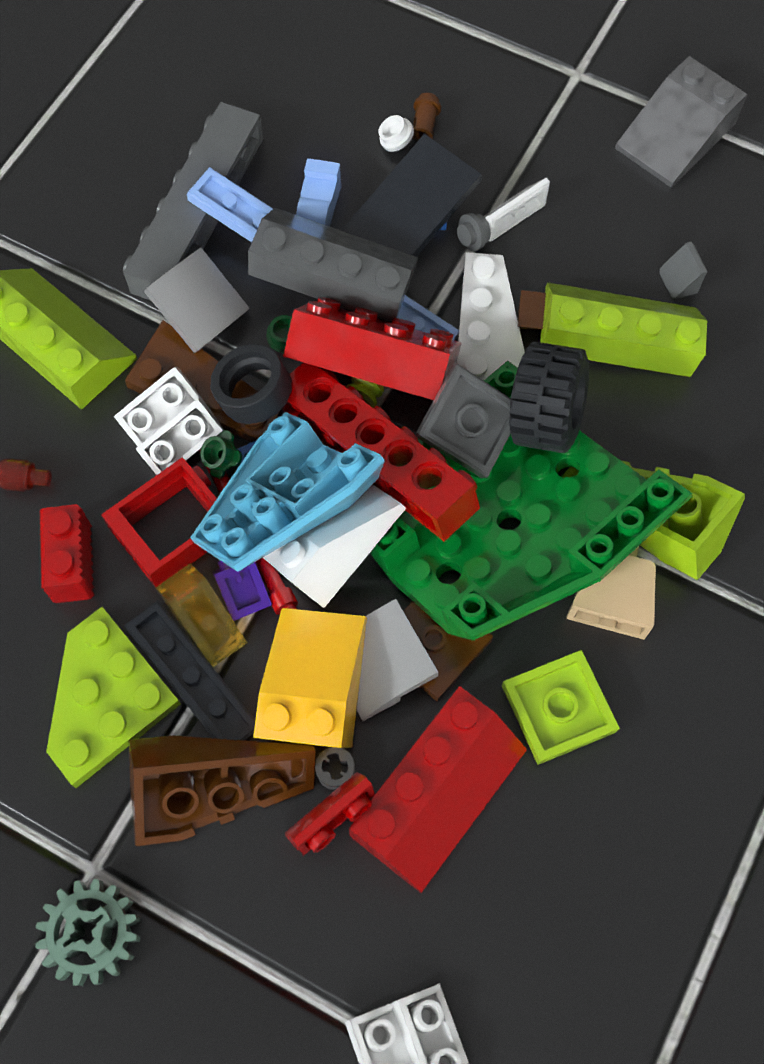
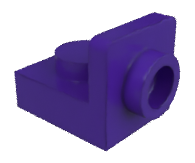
M221 560L217 562L219 569L212 571V574L232 621L272 605L255 562L238 572Z

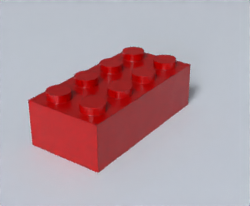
M318 297L317 301H308V304L293 310L283 357L431 400L435 399L450 369L456 365L462 344L461 342L454 341V335L449 332L431 329L430 333L416 330L415 323L399 318H393L392 323L377 319L378 313L365 308H355V312L340 308L341 302L330 298Z

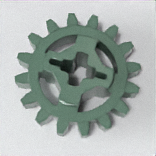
M94 879L90 890H87L84 882L78 880L74 881L73 894H69L62 889L56 891L60 901L57 906L44 905L43 909L50 915L48 922L36 923V928L46 932V938L37 942L35 946L36 949L49 950L50 954L42 962L44 967L51 968L59 965L55 975L56 979L65 981L73 973V985L83 986L87 975H89L93 984L100 985L103 984V971L106 970L111 975L118 976L121 971L117 961L120 958L132 961L134 958L133 954L126 948L129 942L135 943L140 941L141 936L130 932V926L140 922V916L136 914L127 915L126 911L134 902L129 897L117 900L120 893L119 887L112 884L103 893V881ZM98 900L107 905L92 912L88 911L82 905V902ZM63 919H65L64 933L59 939L60 927ZM86 922L97 925L92 930L94 937L92 942L80 939L86 933L83 927ZM118 925L117 939L115 945L112 946L110 942L113 928ZM86 952L96 963L78 965L70 959Z

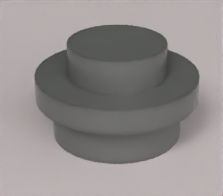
M468 213L459 219L457 235L459 241L471 251H477L482 249L485 243L490 240L491 230L484 216Z

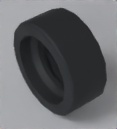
M249 344L232 350L217 363L211 375L210 389L215 400L227 416L238 423L254 424L264 422L276 415L284 407L292 391V378L274 350L266 345ZM262 369L271 371L268 383L258 393L242 399L232 398V392L236 384L244 376Z

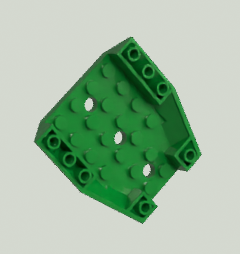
M507 360L484 381L511 398L518 367ZM580 430L574 444L565 454L516 445L510 434L487 478H480L442 454L450 467L457 472L463 470L474 479L478 487L476 493L480 509L446 541H442L404 510L371 550L370 554L392 583L448 634L473 641L604 579L692 497V493L659 469L648 479H645ZM418 439L419 443L428 450L432 448L428 444ZM565 467H573L579 471L574 477L563 478L557 474ZM507 518H516L521 521V524L513 530H504L499 527V524ZM449 570H455L461 574L460 578L452 584H444L439 581L440 576Z

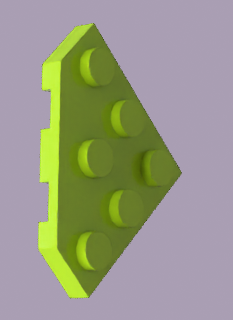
M103 607L99 608L67 633L46 751L75 788L79 787L129 747V740L139 739L181 705L179 700Z

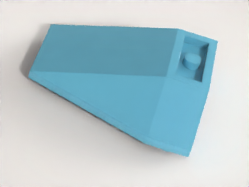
M285 412L281 417L273 420L269 424L268 429L257 439L190 538L196 545L238 572L350 508L379 478L385 460L381 454L356 443L343 453L323 445L307 421Z

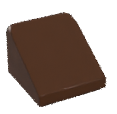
M521 290L517 327L519 329L541 331L543 329L546 293Z

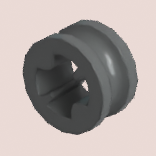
M330 747L325 749L316 759L315 770L317 778L324 787L336 790L355 774L353 757L343 748ZM339 758L341 765H348L346 773L340 772L342 778L334 780L331 778L330 772H323L324 764L330 766L329 759Z

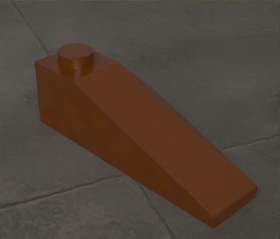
M176 735L129 740L130 785L135 846L182 841L195 836V829L218 820L221 825L235 820L234 814L256 805L265 808L314 788L315 748L312 745Z

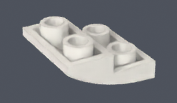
M178 367L172 368L114 416L138 446L136 450L156 475L182 457L185 460L189 459L201 449L203 443L209 437L217 436L224 431L207 404Z
M440 984L345 1022L359 1064H469Z

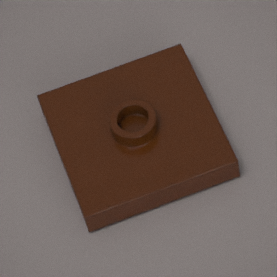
M412 601L403 612L438 670V677L421 685L420 688L438 702L490 644L493 635L488 633L472 641L448 634Z

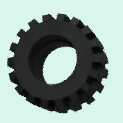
M532 342L528 346L520 360L511 395L509 425L514 444L564 454L569 451L577 438L588 393L589 361L585 349Z

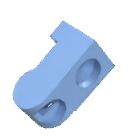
M307 158L304 170L305 178L296 215L330 227L341 189L340 163Z

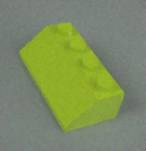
M33 268L0 270V340L81 410L137 360L136 354Z
M548 282L546 284L544 321L540 343L585 349L590 361L691 377L706 355L707 319L696 307Z

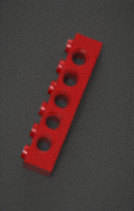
M302 363L289 374L292 378V391L287 403L282 408L283 412L307 421L323 445L343 453L356 443L381 454L385 462L379 478L373 485L404 505L406 512L442 541H446L480 509L476 493L477 484L467 472L463 470L457 472L448 465L446 459L439 451L434 448L429 450L419 443L411 430L405 426L397 427L391 422V419L379 406L372 408L364 401L361 394L354 387L348 386L346 388L339 383L331 370Z

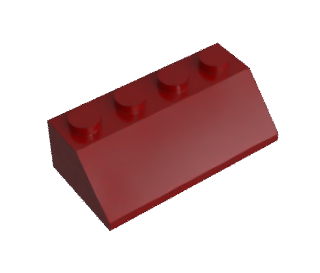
M459 686L371 799L372 805L368 811L349 828L350 837L422 893L527 751L526 747L494 711Z

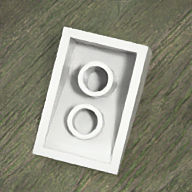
M372 484L350 508L263 558L291 583L325 608L404 512L406 507Z

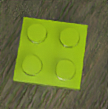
M582 650L505 680L502 683V688L537 765L612 735L620 729Z

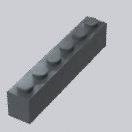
M220 102L214 114L208 116L204 125V132L198 142L195 141L192 144L184 167L177 170L173 179V186L168 195L159 201L156 216L152 223L143 229L140 244L133 255L128 256L125 261L123 274L131 294L150 300L144 292L149 285L200 247L204 249L218 220L187 200V192L209 167L236 185H239L263 141L259 114Z

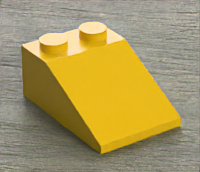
M281 609L259 691L253 738L336 748H352L367 623L366 616Z

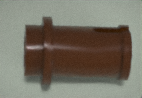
M422 93L413 104L415 117L412 138L416 141H419L424 134L433 139L436 116L441 112L439 98L432 93Z

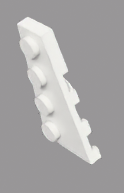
M466 252L458 342L462 344L456 364H459L484 381L507 360L518 367L525 351L520 329L517 327L518 320L503 255Z

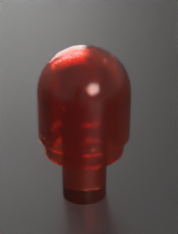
M5 458L0 461V488L25 492L26 490H32L34 485L49 486L51 483V471L36 469L33 462L14 458Z

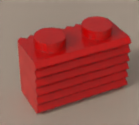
M77 504L48 507L40 510L41 586L54 603L89 600L95 595L92 591L94 586L91 583L94 580L91 575L94 572L91 568L93 565L91 561L93 557L91 551L93 548L90 545L93 542L90 538L92 535L90 531L92 525L82 508Z

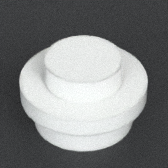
M399 115L388 117L379 128L380 143L384 149L391 152L406 147L414 134V128L410 121Z

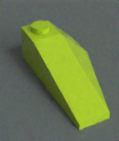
M622 461V462H624L626 465H628L630 468H632L629 462H627V461ZM570 467L562 477H574L579 471L576 468ZM656 467L655 471L632 468L645 479H648L659 469L692 493V497L640 546L667 565L698 580L722 552L744 502L745 493L709 476L694 474L693 478L671 475L670 469Z

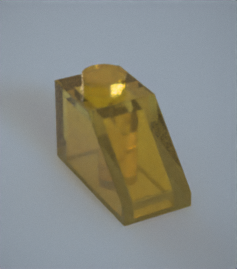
M187 565L155 587L175 618L212 667L247 643L207 579L193 565Z

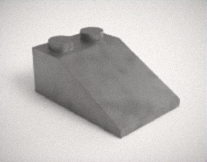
M688 56L667 76L616 143L615 149L672 188L736 124L747 93Z

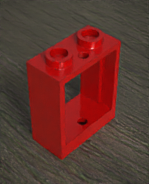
M183 457L101 514L109 530L156 589L207 553L190 538L159 561L132 527L133 524L185 487L190 490L207 512L212 507L218 496L216 497L208 488L211 486L209 478L198 465L191 468Z

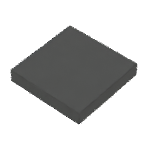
M456 364L450 369L415 436L480 478H487L511 434L509 425L511 398L459 364Z

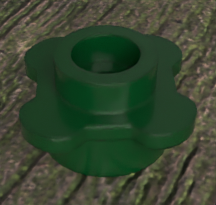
M222 431L219 437H209L201 447V461L206 467L211 468L210 474L214 478L220 479L224 477L225 472L230 467L238 466L241 463L242 453L236 449L233 442L234 435L230 431Z

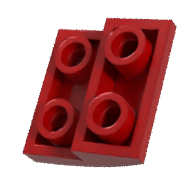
M355 773L285 832L286 837L303 856L311 849L314 853L319 852L335 838L336 833L334 830L347 819L351 822L357 820L371 807L372 802L370 799L375 796L371 782L362 774Z

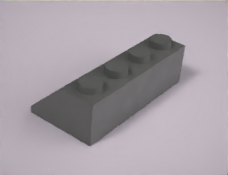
M274 208L261 219L248 250V275L316 299L318 297H325L341 302L340 307L354 312L355 308L369 309L378 313L377 319L392 323L393 318H397L417 265L418 257Z

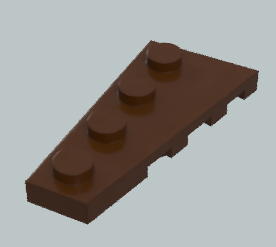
M164 320L160 323L125 379L127 388L142 394L172 368L178 367L207 404L222 428L249 442L256 441L268 429L269 424L273 420L282 416V411L280 410L276 415L264 422L254 424L238 423L227 416L215 400L210 389L211 375L218 361L203 349H199L194 353L177 331ZM241 379L232 392V398H247L258 393V391Z

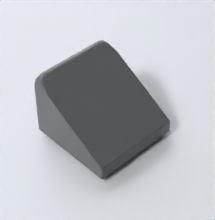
M692 241L685 243L659 270V274L672 299H680L698 293L707 273V269Z

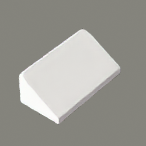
M547 178L528 186L484 215L491 230L489 242L545 206L550 183Z

